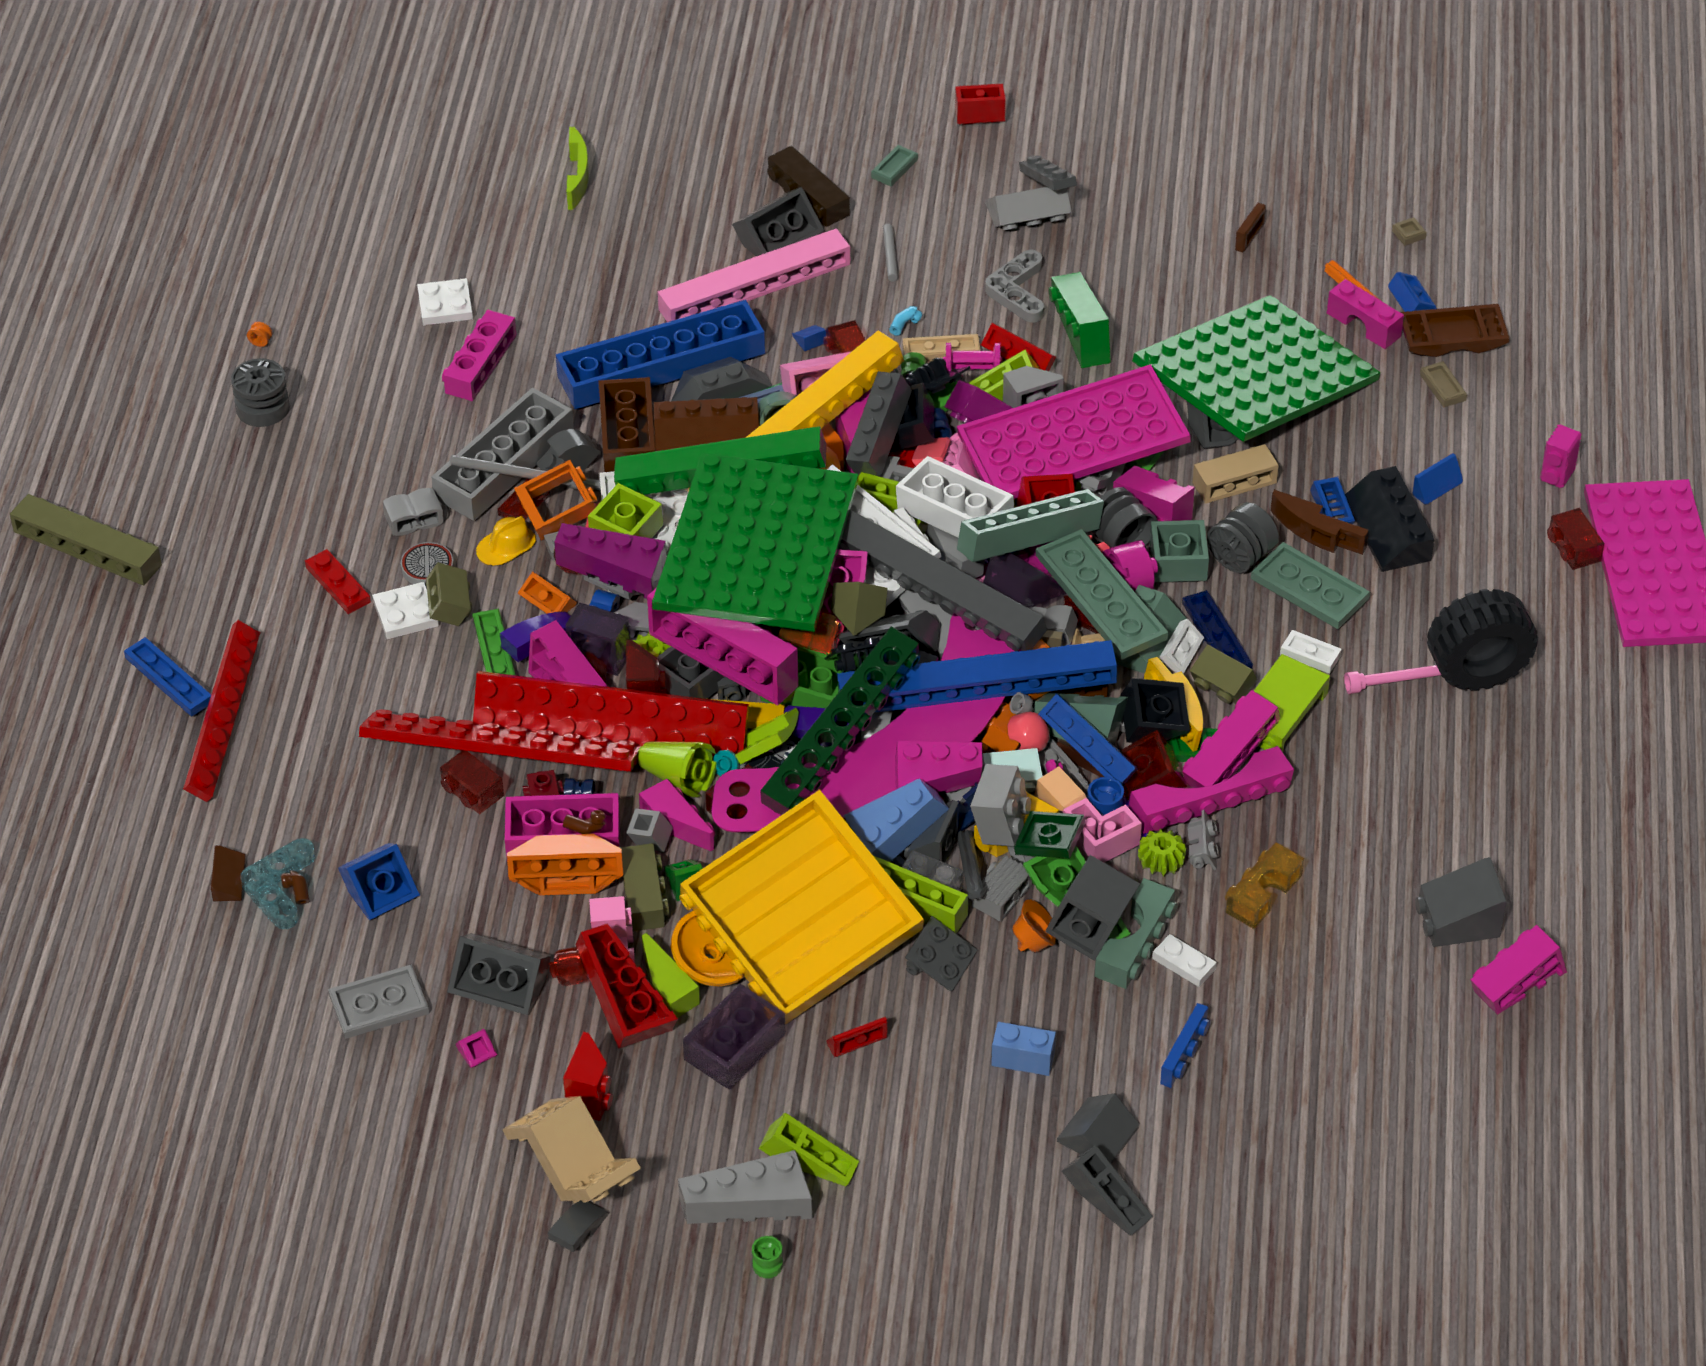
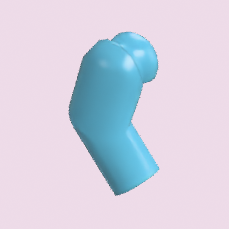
M910 306L895 316L889 328L890 333L896 336L900 335L906 322L911 320L912 323H917L922 318V312L917 310L915 306Z

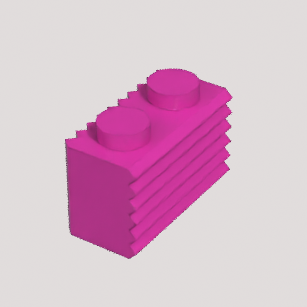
M1561 424L1557 425L1555 431L1546 441L1540 476L1541 481L1559 488L1564 487L1576 469L1575 466L1582 435L1579 431Z

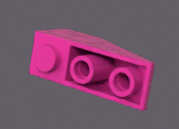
M668 779L639 793L640 809L660 811L673 827L671 836L709 851L714 850V828L709 822H705L700 817L697 808L693 804H689L684 799L682 791L674 787Z

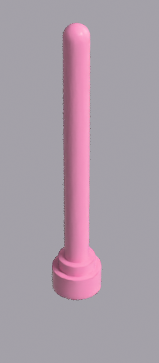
M1437 665L1364 675L1363 673H1358V671L1345 673L1344 684L1347 693L1354 694L1360 693L1366 686L1441 676Z

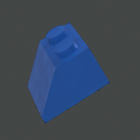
M387 843L338 867L349 894L368 920L420 895L397 844Z

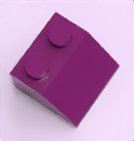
M958 380L944 406L952 411L949 416L962 423H968L1013 408L984 390L961 380Z

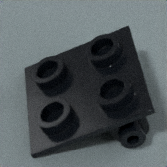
M936 357L905 376V380L909 386L923 383L927 391H931V394L945 389L944 384L948 381L953 383L962 379V373L971 367L967 366L947 371L945 360Z
M880 638L864 640L863 643L857 644V647H854L853 643L838 645L837 648L831 649L832 653L824 657V659L838 658V660L834 661L836 671L846 673L856 670V667L858 669L862 664L860 653L864 661L878 644Z

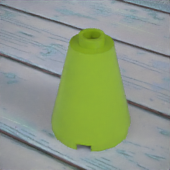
M646 742L638 750V762L641 768L662 781L668 779L674 787L679 788L687 796L699 797L698 793L701 790L707 791L714 779L717 762L712 761V753H716L710 744L704 742Z

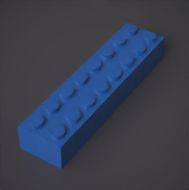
M742 300L555 354L557 377L574 409L600 402L599 380L650 377L651 387L681 379L683 372L724 358L733 357L742 361L765 354V334L748 302Z

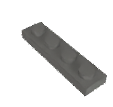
M1039 155L1029 156L1027 161L1019 162L1020 172L1052 190L1077 186L1075 175Z

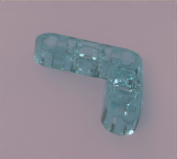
M300 838L294 840L248 866L241 873L244 891L279 929L294 927L298 922V912L296 905L277 883L281 881L282 873H290V870L298 872L314 861L315 849L309 839ZM277 862H282L286 864L285 867L280 870H274L271 868V866ZM269 893L277 895L272 901H264L262 899L264 895ZM280 907H281V911H282L285 915H280V912H279V908H280Z

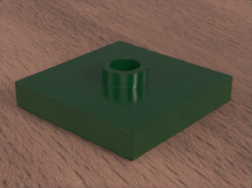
M1030 811L1015 843V855L1070 859L1086 823L1085 816L1082 814Z

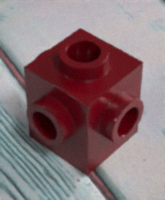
M554 770L526 774L527 786H522L524 796L564 795L562 781H556Z

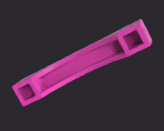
M1276 746L1254 753L1250 761L1240 772L1215 785L1201 788H1175L1154 784L1131 791L1128 808L1141 821V831L1143 834L1148 833L1149 830L1159 831L1160 828L1163 829L1164 827L1176 823H1184L1189 819L1202 816L1201 810H1205L1206 814L1209 815L1214 811L1227 807L1231 808L1252 799L1257 800L1274 792H1282L1290 788L1294 768L1281 749Z

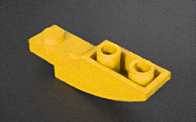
M1158 657L1148 659L1144 679L1184 683L1190 731L1188 734L1180 736V738L1192 751H1197L1203 731V715L1199 699L1193 687L1181 671L1172 674Z

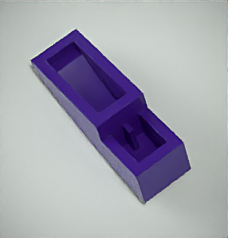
M567 612L542 614L524 620L500 633L501 648L517 662H520L529 656L531 632L557 620L571 638L580 632V625Z

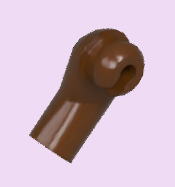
M594 810L591 812L590 818L583 820L567 814L563 821V827L580 834H589L601 830L605 826L606 822L604 820L606 815L603 811Z
M290 870V873H282V887H293L296 904L302 905L310 902L307 882L304 876L295 870Z

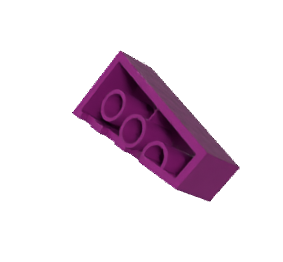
M562 523L554 541L557 565L586 576L588 574L598 576L599 581L609 584L610 581L619 584L627 592L633 593L637 591L644 594L646 599L657 588L666 561V541Z

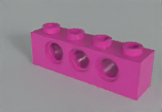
M487 309L483 317L477 320L475 329L471 335H467L464 345L460 351L455 353L450 366L446 367L443 371L442 382H444L446 394L470 401L475 399L517 336L515 317Z

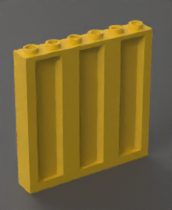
M818 790L680 884L679 898L687 910L692 909L698 916L696 920L701 929L712 934L715 938L713 942L719 952L722 954L727 953L732 960L730 963L734 971L739 976L744 975L749 982L748 987L751 993L756 998H762L766 1003L765 1009L774 1021L778 1019L783 1026L923 930L924 918L821 790Z

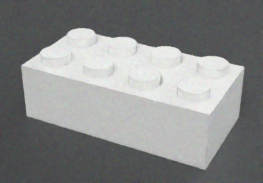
M929 456L922 460L896 485L898 509L904 508L908 515L958 538L961 521L1014 508V496Z

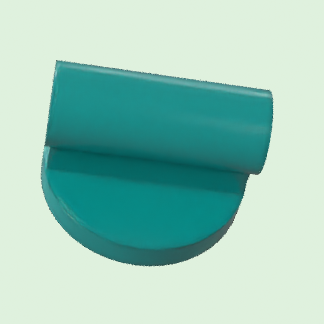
M721 750L714 755L712 761L717 762L715 772L719 776L728 771L740 769V763L734 752Z

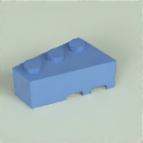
M919 778L843 816L873 856L891 862L948 811L949 808L937 791Z

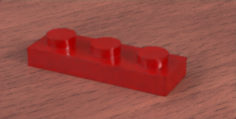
M991 323L981 343V346L990 351H993L995 343H1000V356L1007 360L1026 350L1039 368L1045 371H1050L1056 359V356L995 323Z
M328 549L305 560L306 569L347 614L371 603L370 595Z

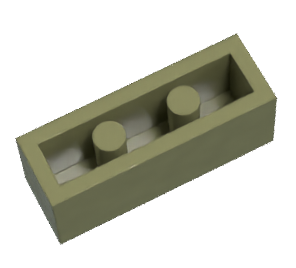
M653 843L619 847L622 849L623 883L627 908L631 907L632 930L638 931L665 927L664 916L669 915L667 898L662 899L661 893H666L664 876L658 877V871H662L661 855H655Z

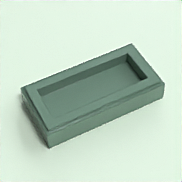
M897 145L871 171V178L892 187L918 160V153Z

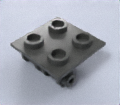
M931 916L905 956L908 960L906 969L912 975L923 971L952 992L976 954L977 949Z

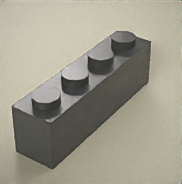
M878 372L846 457L847 463L853 472L858 474V477L861 472L881 477L912 392L901 373Z

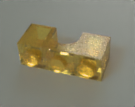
M1275 842L1269 850H1264L1253 868L1249 867L1246 869L1241 881L1236 886L1232 885L1228 889L1225 900H1227L1226 913L1255 929L1267 916L1271 908L1272 893L1264 888L1273 887L1287 893L1302 877L1304 858Z

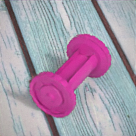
M946 343V356L943 357L946 362V370L951 371L952 369L970 366V369H993L1002 363L1000 343H995L993 351H952L951 343Z

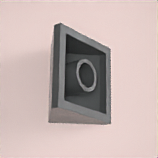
M1115 1093L1088 1097L1058 1136L1057 1142L1079 1154L1096 1145L1110 1164H1112L1139 1128V1123Z

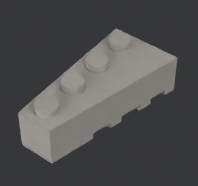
M795 1150L678 1179L679 1200L687 1224L727 1222L728 1219L737 1218L743 1219V1222L755 1221V1218L774 1217V1220H786V1217L801 1216V1219H812V1198Z

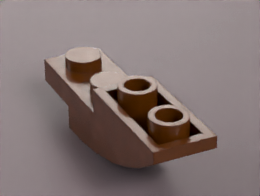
M1274 489L1271 512L1294 534L1332 553L1336 551L1337 547H1341L1363 555L1367 548L1368 529L1322 514V505Z

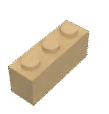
M1266 444L1194 464L1192 483L1206 504L1276 484L1278 463Z

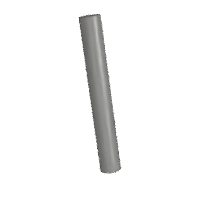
M891 224L883 225L887 275L889 281H896L898 275L893 227Z

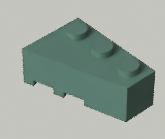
M1047 693L1036 700L1032 712L1039 714L1056 693ZM1059 694L1115 746L1128 697L1120 696L1119 698L1104 697L1103 695L1092 697L1079 696V694ZM1047 723L1050 735L1065 740Z

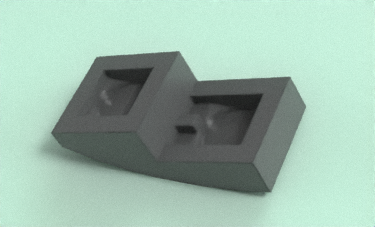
M581 1200L571 1206L548 1231V1239L574 1252L587 1235L593 1236L608 1216V1212L590 1202L583 1203Z

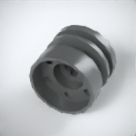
M259 358L243 362L235 368L231 375V384L235 397L236 413L241 421L250 426L266 427L276 424L286 417L289 411V397L286 389L285 372L280 364L273 360Z
M1124 487L1113 488L1099 497L1104 501L1099 529L1091 532L1096 534L1097 538L1104 541L1110 548L1142 540L1146 547L1150 542L1151 521H1157L1156 516L1146 506L1140 504L1139 500Z
M1249 502L1240 503L1225 518H1222L1218 524H1215L1207 534L1209 549L1216 560L1228 570L1236 573H1243L1249 570L1252 565L1256 564L1261 557H1264L1277 545L1279 539L1278 530L1272 518L1264 509Z

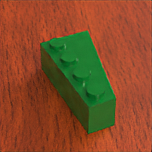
M1081 272L1051 277L1052 287L1048 288L1049 298L1056 306L1057 313L1061 318L1080 367L1087 368L1111 363L1109 318Z

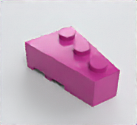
M1133 466L1113 481V488L1124 487L1128 489L1139 500L1140 504L1146 506L1156 516L1157 521L1192 520L1195 489L1193 486H1179L1174 479L1170 478L1168 481L1159 478V474L1137 466Z
M557 620L530 633L528 673L531 676L540 679L607 687L606 683Z
M897 741L895 755L896 789L920 778L934 788L937 793L942 791L948 793L974 786L975 782L979 783L983 767L982 743Z
M1535 925L1531 930L1522 932L1517 941L1509 948L1502 949L1491 963L1480 967L1470 980L1474 992L1498 1015L1526 997L1524 992L1536 986L1541 989L1547 984L1545 979L1555 973L1562 976L1567 973L1560 947L1538 925Z

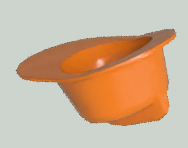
M1031 899L1024 901L1021 915L1014 923L1012 930L1018 939L1019 951L1028 949L1037 953L1049 945L1054 946L1056 938L1045 932L1052 917L1043 906Z

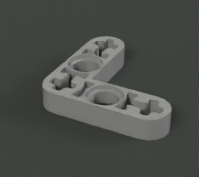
M1026 250L989 275L985 281V292L989 297L1023 320L1031 323L1038 322L1043 318L1044 304L1040 299L1019 285L1041 270L1042 255L1036 250ZM1018 272L1020 275L1010 276L1008 273ZM1011 296H1018V297H1020L1021 299H1019V300H1010L1009 297H1011Z

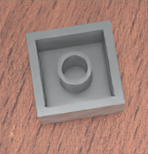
M986 764L970 805L982 844L1015 846L1018 835L1022 831L1025 816L1031 810V799L1027 797L1025 779L1021 778L1018 766Z

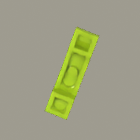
M569 127L570 161H578L577 175H567L568 210H573L586 192L589 169L585 142L575 127Z

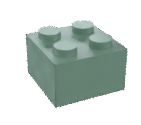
M1204 520L1151 521L1150 552L1151 558H1155L1158 565V572L1154 573V582L1207 581L1209 555Z

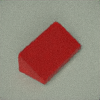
M885 1016L826 1040L833 1056L838 1057L887 1038V1018Z

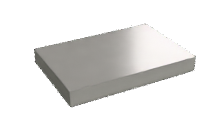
M412 964L328 989L329 997L345 1039L429 1014L428 1005Z

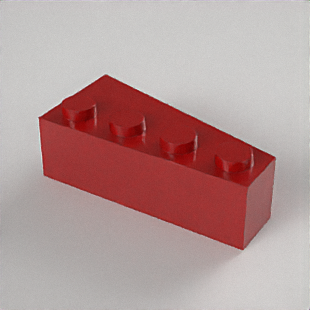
M607 923L581 932L576 942V947L618 1049L672 1031L678 1018L664 1004L663 998L657 989L654 990L647 981L646 975L640 966L637 967L630 958V953Z

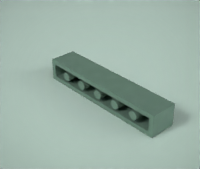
M1089 489L964 520L961 521L957 550L972 562H978L986 558L1001 556L1005 553L1043 545L1081 529L1085 533L1097 530L1100 526L1104 501Z

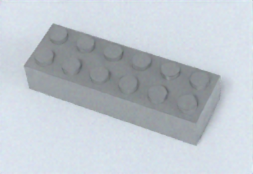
M532 387L456 455L533 468L551 447L547 442L549 438L560 431L574 429L572 409ZM449 461L431 476L432 487L439 502L473 521L522 478L452 466L449 464Z

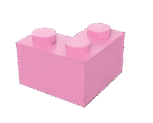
M1085 798L1063 809V813L1082 814L1085 816L1086 823L1076 846L1086 860L1092 855L1100 861L1106 862L1140 844L1142 823L1127 805L1102 816L1090 801Z
M624 896L589 899L591 929L608 923L635 963L634 948H628V943H633L631 907L625 908Z

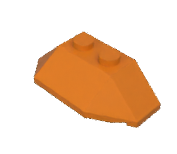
M595 834L535 836L507 853L509 880L514 883L517 882L539 896L596 894L610 885L615 879L623 876L622 849Z

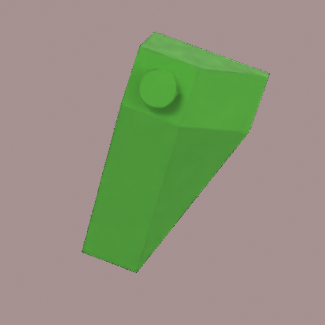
M1075 846L1070 859L1036 856L1023 863L1022 866L1037 890L1059 907L1086 861L1077 846ZM1121 917L1108 939H1122L1130 936V932Z

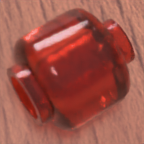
M576 946L556 951L554 960L549 963L553 979L557 978L562 986L586 983L589 980L588 973Z

